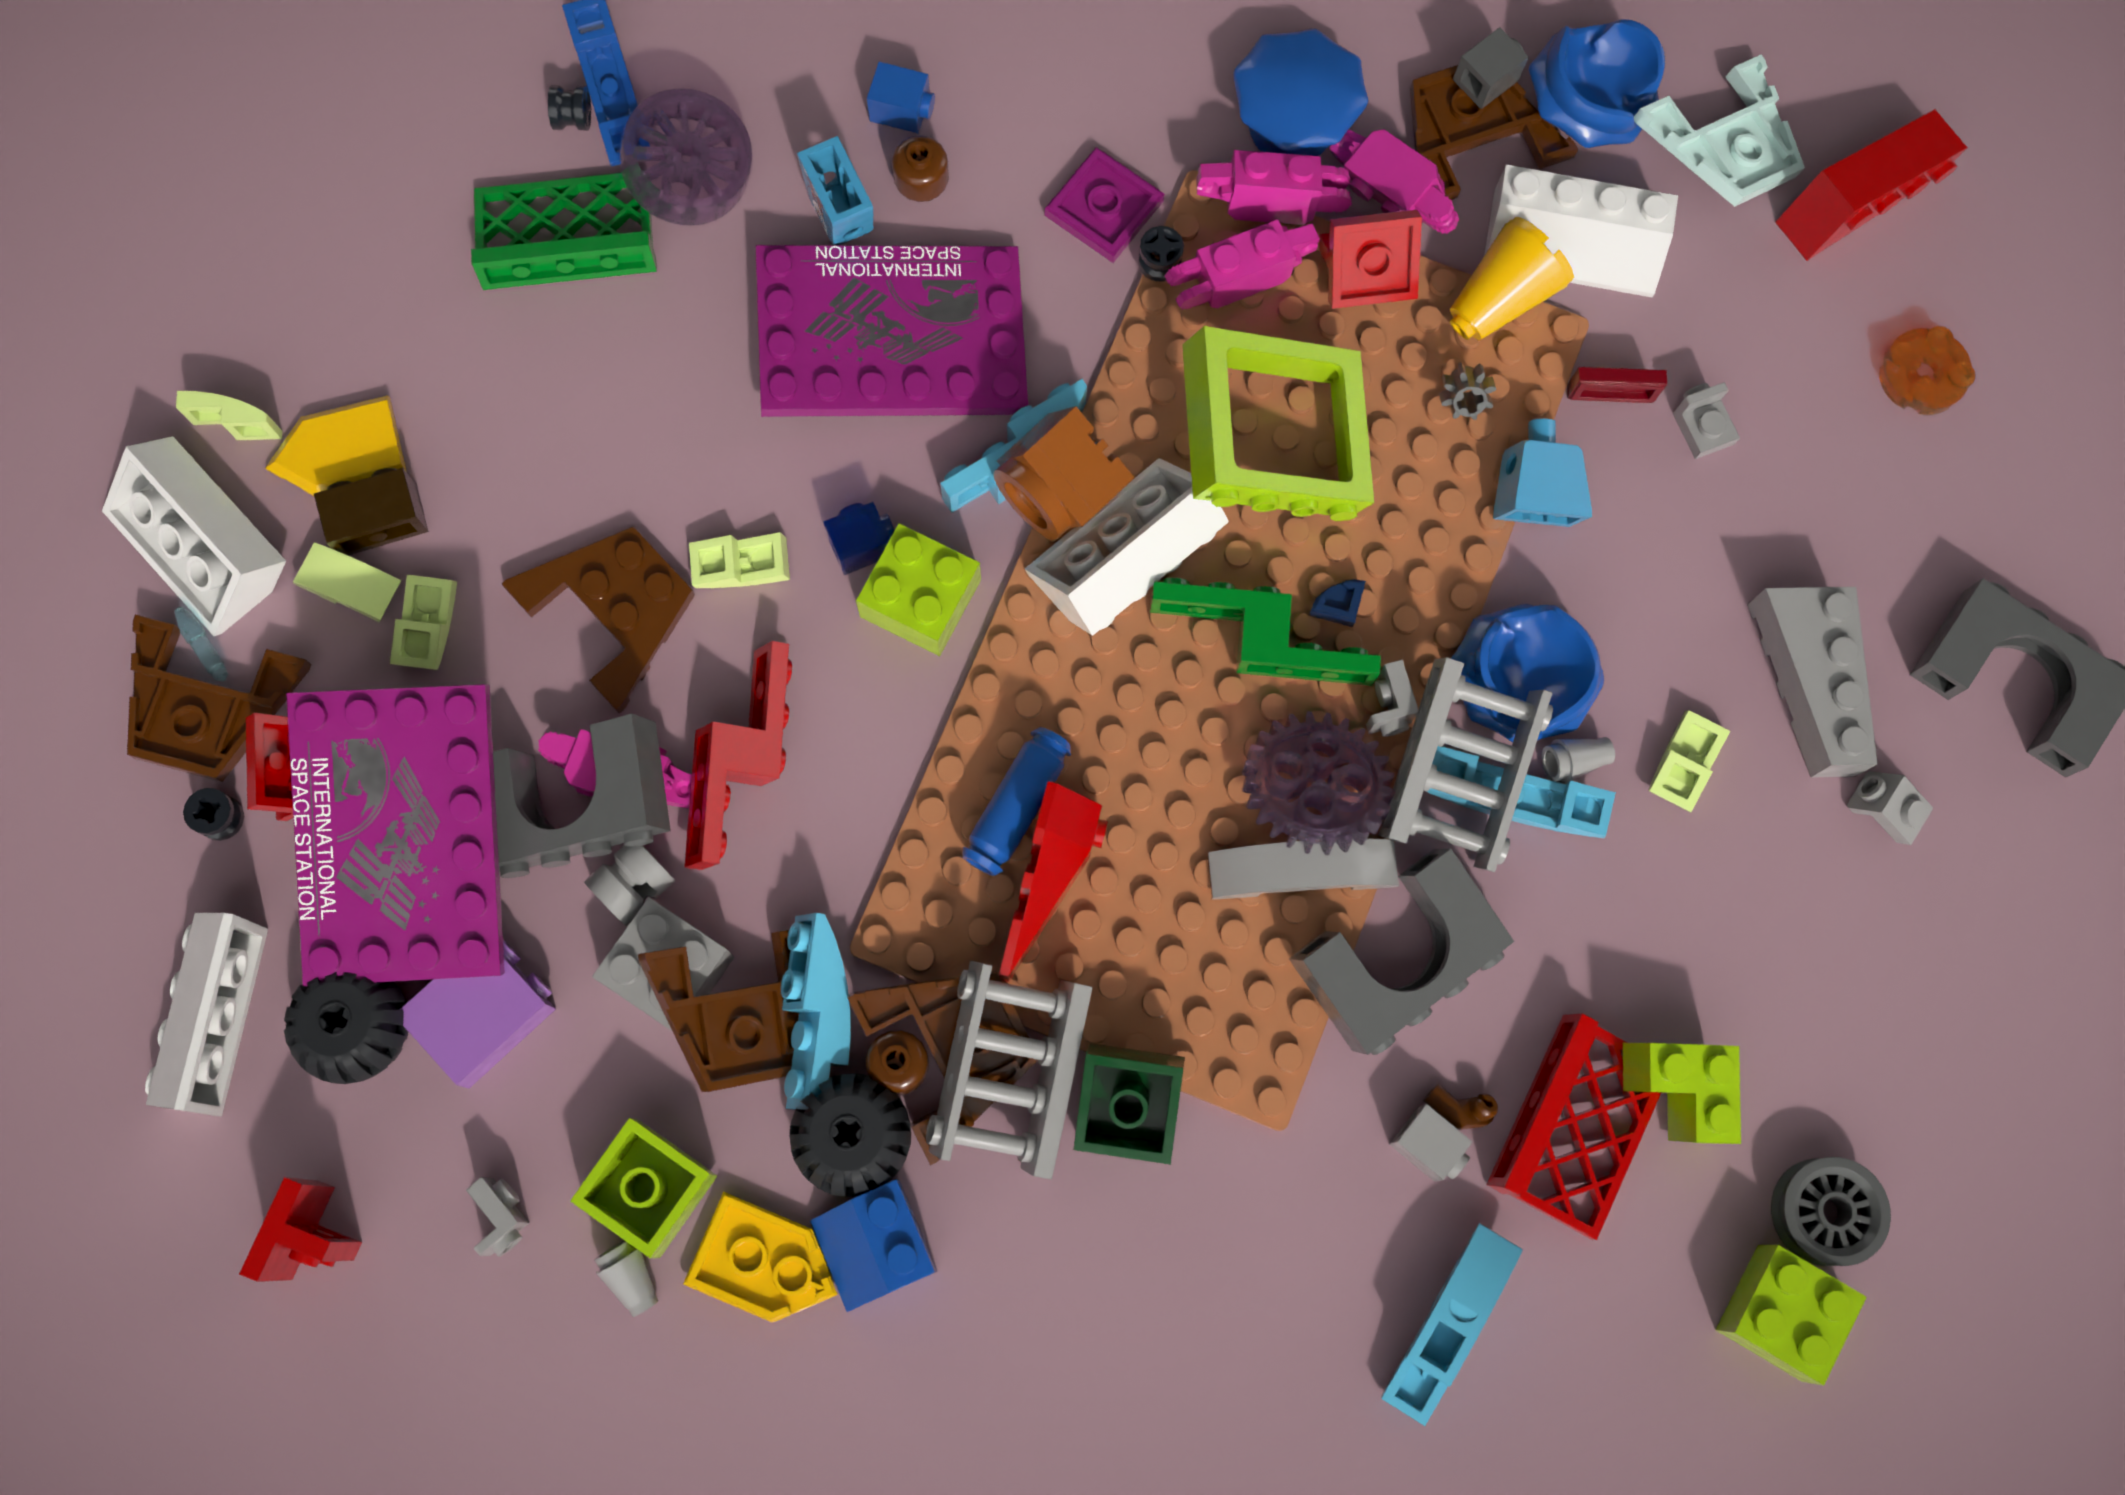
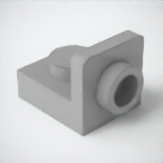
M1725 382L1709 387L1708 383H1703L1691 388L1683 394L1684 400L1673 412L1675 420L1695 459L1732 446L1740 439L1721 400L1729 391Z
M1403 660L1385 664L1378 676L1379 680L1375 681L1378 701L1382 708L1388 706V711L1377 713L1370 717L1366 724L1368 734L1381 731L1383 737H1388L1407 731L1409 729L1408 724L1412 723L1419 713Z

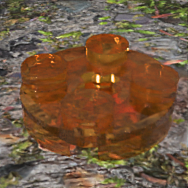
M1935 326L1931 329L1916 328L1900 335L1885 351L1883 365L1879 371L1882 388L1890 400L1903 409L1909 406L1915 410H1921L1918 413L1921 415H1935L1950 409L1965 395L1969 386L1973 384L1976 374L1967 351L1954 338L1952 332L1944 326ZM1921 363L1927 364L1933 369L1934 380H1931L1928 375L1920 376L1917 370L1922 366Z

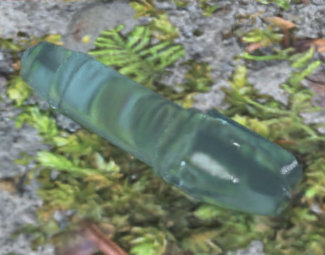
M183 607L176 608L174 610L176 622L186 643L190 644L206 671L216 681H225L228 672L224 662L206 636V631L200 622Z

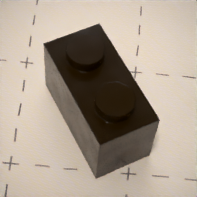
M403 467L399 469H380L375 471L371 477L355 482H336L328 486L327 490L314 493L326 543L333 550L345 555H353L429 532L416 484Z

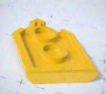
M389 395L300 417L265 469L279 478L298 486L314 496V493L327 490L328 486L333 483L362 480L371 477L375 471L380 469H399L403 467L406 471Z
M723 1192L683 1285L772 1323L838 1295L813 1229L726 1192Z

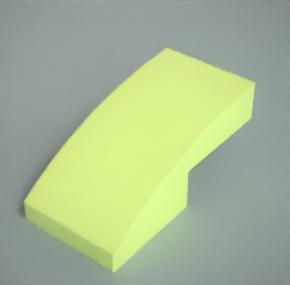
M177 391L176 408L193 425L222 424L236 440L282 439V430L267 413L255 406L238 399L214 393Z
M781 532L741 540L728 535L689 543L692 586L695 588L741 587L790 580L787 540Z
M314 542L293 584L334 604L338 602L380 623L401 580L355 558Z
M407 575L402 619H395L390 664L438 670L450 629L457 581Z
M1690 710L1685 711L1662 756L1648 791L1688 812H1692L1713 773L1710 769L1730 731Z

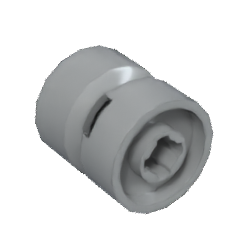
M623 845L614 853L615 863L612 866L602 864L584 881L595 896L625 926L633 920L647 897L657 898L675 882L673 877L642 845Z

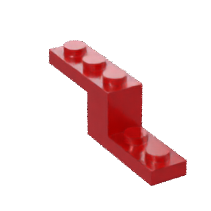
M770 641L754 651L748 727L713 721L695 730L684 868L703 870L720 864V859L723 857L727 846V835L725 831H722L723 816L729 806L731 796L730 787L726 785V781L763 786L780 779V774L783 772L786 763V751L782 748L783 729L786 727L789 719V706L785 703L786 685L789 683L792 675V661L788 659L789 644Z

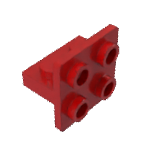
M253 713L246 717L247 809L276 812L277 821H288L293 818L288 716Z

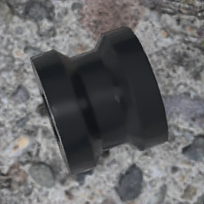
M551 85L549 87L548 116L553 130H563L566 126H575L580 131H588L590 129L592 115L588 87L576 86L574 90H564L560 85Z
M1167 226L1153 227L1145 232L1141 239L1138 264L1140 271L1152 281H1167L1164 275L1172 267L1181 264L1184 243L1176 230Z
M215 788L197 790L189 796L184 805L183 816L188 827L211 840L222 841L229 839L237 834L243 825L244 812L240 803ZM209 807H210V808H211V813H210V815H209V818L204 819V817H206L207 812H208Z

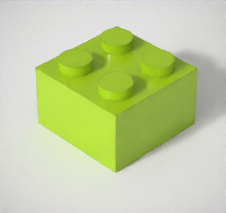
M899 523L856 600L860 618L940 656L981 581L980 562Z
M629 1118L570 1202L647 1257L661 1258L718 1175L643 1122Z
M1757 1245L1716 1331L1801 1382L1824 1386L1867 1297L1780 1245Z

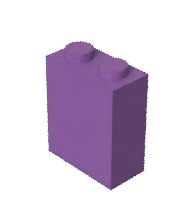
M504 939L505 973L503 975L433 979L400 1009L404 1010L403 1026L456 1085L468 1089L556 1010L547 1000L552 991L535 973L532 972L526 977L515 965L521 960V957Z

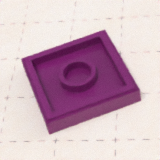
M1095 147L1046 206L1045 216L1114 263L1164 202L1165 194Z

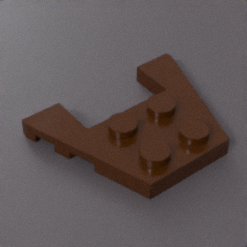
M1458 65L1412 81L1410 99L1415 151L1437 166L1440 178L1445 184V196H1448L1449 200L1458 198L1461 191L1447 160V157L1517 133L1523 134L1539 170L1572 159L1578 151L1576 143L1570 137L1565 140L1552 124L1540 117L1539 111L1525 98L1526 91L1518 82L1480 109L1453 80Z
M634 527L520 573L501 583L531 618L565 589L569 588L623 646L625 650L589 680L619 714L625 710L630 701L629 696L639 680L642 681L650 669L649 664L661 644L666 643L695 596L688 584Z
M135 614L132 631L136 633L135 653H131V670L134 671V696L129 697L127 755L144 762L223 782L246 753V717L253 713L275 715L287 700L286 693H292L309 672L312 664L303 658L266 649L250 693L166 672L182 630L174 624Z
M789 930L771 933L777 982L695 997L693 996L686 946L638 954L639 963L701 1092H712L786 1077L791 1070L794 1053L791 1035L793 1027L798 1021L799 1013L782 1010L784 998L781 995V981L783 975L788 970L790 950L787 944Z
M996 971L991 972L989 980L1002 982ZM960 976L858 991L847 995L866 1037L912 1014L945 1079L962 1001L957 995ZM985 999L979 1028L1029 1038L1014 1005ZM975 1047L969 1076L1014 1085L1038 1060ZM964 1095L958 1124L972 1127L975 1124L974 1122L996 1101ZM938 1110L910 1123L930 1166L940 1160L929 1152L930 1145L926 1143V1130L929 1119L932 1115H937Z

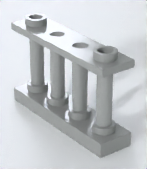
M1447 657L1434 659L1418 709L1419 713L1415 718L1378 836L1402 843H1407L1409 835L1414 836L1416 833L1477 852L1473 867L1495 872L1497 864L1501 865L1505 861L1509 851L1510 839L1506 838L1539 733L1540 731H1545L1552 717L1553 707L1549 704L1552 692L1546 690L1529 691L1527 700L1523 701L1466 682L1465 676L1461 675L1464 666L1462 662ZM1461 699L1520 719L1512 746L1451 726V721L1447 720V716L1452 702L1456 703ZM1448 744L1505 763L1498 790L1437 771V766L1432 764L1437 747ZM1432 788L1492 808L1484 834L1482 835L1422 815V810L1418 809L1423 791L1427 792Z
M970 961L969 969L962 972L958 983L957 995L962 1001L937 1115H932L927 1125L926 1143L930 1145L929 1152L941 1160L950 1161L953 1145L957 1144L1017 1155L1018 1160L1021 1161L1020 1169L1034 1177L1052 1180L1093 987L1060 980L1058 989H1054L1050 993L989 980L992 970L991 965ZM985 999L1048 1012L1049 1017L1052 1018L1048 1037L1045 1036L1042 1040L979 1028ZM977 1047L1037 1059L1039 1065H1042L1038 1084L1028 1088L969 1076L974 1048ZM964 1095L1028 1107V1111L1031 1113L1028 1132H1024L1022 1136L959 1125Z

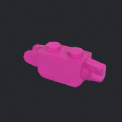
M1385 129L1373 131L1367 138L1348 130L1341 141L1330 146L1329 149L1333 156L1349 171V176L1352 180L1349 187L1361 199L1367 202L1371 198L1382 204L1380 208L1383 213L1417 209L1422 216V222L1433 230L1436 229L1437 232H1441V234H1448V232L1456 229L1457 222L1459 221L1458 214L1454 211L1451 199L1449 200V197L1445 196V184L1440 178L1437 166Z
M1234 150L1231 162L1200 164L1196 180L1197 195L1227 201L1228 214L1234 220L1272 222L1278 219L1280 223L1304 225L1314 219L1316 212L1342 213V211H1346L1352 206L1350 191L1345 189L1351 184L1349 171L1341 167L1321 165L1320 156Z
M1277 219L1198 249L1196 258L1172 267L1164 276L1171 287L1198 279L1200 284L1184 290L1176 298L1177 304L1182 310L1193 306L1196 307L1206 302H1209L1211 308H1220L1285 282L1291 277L1293 268L1302 263V257L1316 251L1320 238L1312 223L1288 230L1287 226L1282 227Z
M580 729L577 738L563 733L558 734L556 731L554 733L551 731L549 733L545 732L541 739L538 740V751L550 764L552 763L554 766L557 765L559 768L565 769L564 774L568 783L576 789L578 794L592 798L596 786V769L591 732ZM659 747L667 805L689 808L692 775L676 768L669 757H666L667 751Z

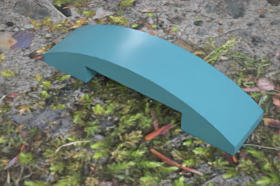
M1439 746L1432 763L1437 766V771L1498 790L1504 768L1479 762V756ZM1526 774L1512 821L1558 832L1605 838L1616 792L1574 781H1569L1565 785ZM1432 788L1427 791L1444 800L1490 815L1492 809Z

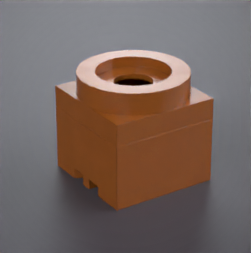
M1077 406L1047 414L997 460L1000 466L993 473L999 490L1012 508L1033 529L1050 540H1057L1069 528L1083 527L1135 478L1118 456L1112 453L1108 457L1104 455L1102 451L1109 445L1103 438L1098 440L1090 438V435L1094 432V427Z

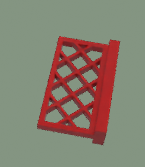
M1583 1013L1564 1014L1486 1185L1502 1194L1516 1198L1589 1239L1597 1240L1662 1092L1634 1093V1091H1623V1043L1628 1042L1598 1026V1021ZM1594 1039L1608 1046L1614 1065L1596 1071L1593 1070L1588 1053ZM1582 1068L1584 1075L1578 1077ZM1616 1072L1624 1097L1604 1103L1596 1078ZM1587 1082L1595 1107L1575 1114L1569 1095L1573 1086ZM1642 1099L1640 1105L1638 1106L1637 1100ZM1627 1104L1632 1124L1628 1132L1615 1136L1607 1111ZM1563 1111L1565 1118L1559 1119ZM1597 1114L1605 1140L1585 1147L1577 1121ZM1568 1125L1575 1151L1555 1157L1550 1143L1551 1135L1554 1129ZM1623 1142L1620 1149L1618 1143ZM1608 1147L1614 1165L1609 1175L1596 1179L1588 1154ZM1544 1154L1546 1161L1540 1162L1542 1155ZM1578 1158L1586 1183L1566 1190L1558 1164ZM1548 1168L1556 1194L1540 1199L1527 1192L1534 1173ZM1604 1185L1602 1192H1600L1599 1187ZM1586 1191L1590 1192L1595 1207L1588 1224L1575 1218L1569 1201V1197ZM1559 1201L1562 1210L1551 1204Z

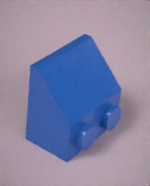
M897 1179L853 1198L810 1220L846 1312L937 1272L901 1182Z

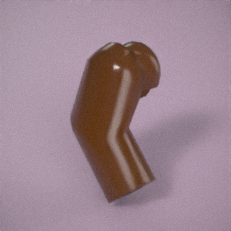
M1439 1083L1423 1099V1102L1458 1130L1485 1127L1493 1121L1494 1116L1498 1112V1104L1489 1094L1484 1093L1479 1094L1477 1097L1457 1100Z

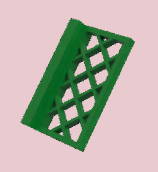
M647 170L474 188L475 249H471V264L483 290L657 272L656 255L653 248L650 182ZM639 187L640 193L628 204L615 197L623 188ZM592 192L597 197L584 209L572 202L579 193ZM548 196L554 200L541 213L528 206L537 197ZM506 201L509 203L510 206L497 218L486 211L487 202ZM608 203L620 212L605 224L594 215ZM563 208H566L575 214L576 217L562 229L550 220ZM522 212L533 221L520 233H517L507 225ZM630 218L641 225L642 231L617 232ZM586 223L599 231L592 237L575 238L573 236ZM543 227L555 235L550 241L535 243L529 241ZM499 232L511 239L506 246L487 247V243Z

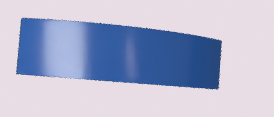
M579 0L562 5L611 167L652 156L651 146L606 0Z

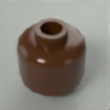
M921 135L909 137L896 147L892 157L894 183L899 192L907 199L916 202L931 201L939 197L946 189L949 180L948 158L943 146L935 139Z
M903 1030L888 1031L879 1035L869 1046L865 1057L866 1071L869 1077L879 1082L878 1087L881 1090L888 1088L897 1095L908 1094L916 1090L926 1079L929 1070V1056L923 1043L912 1033ZM896 1052L894 1059L887 1060L892 1053ZM901 1053L905 1056L904 1064L900 1061ZM896 1064L900 1069L895 1070L888 1066Z

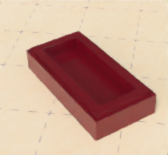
M1578 367L1567 384L1568 399L1653 403L1668 385L1667 370Z

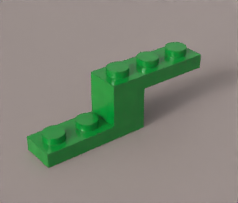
M1166 578L1162 582L1154 581L1150 613L1240 621L1236 673L1369 686L1374 684L1380 674L1381 656L1368 655V650L1364 648L1347 647L1341 649V652L1325 651L1321 645L1314 643H1300L1295 645V648L1288 647L1292 594L1281 593L1278 588L1259 586L1255 587L1253 591L1235 589L1233 584L1227 582H1212L1208 586L1190 585L1188 580L1182 578Z

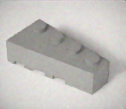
M1856 587L1765 588L1747 606L1752 619H1757L1763 636L1760 641L1766 657L1770 656L1779 679L1776 685L1781 699L1786 698L1792 714L1793 721L1790 723L1810 777H1856L1878 764Z

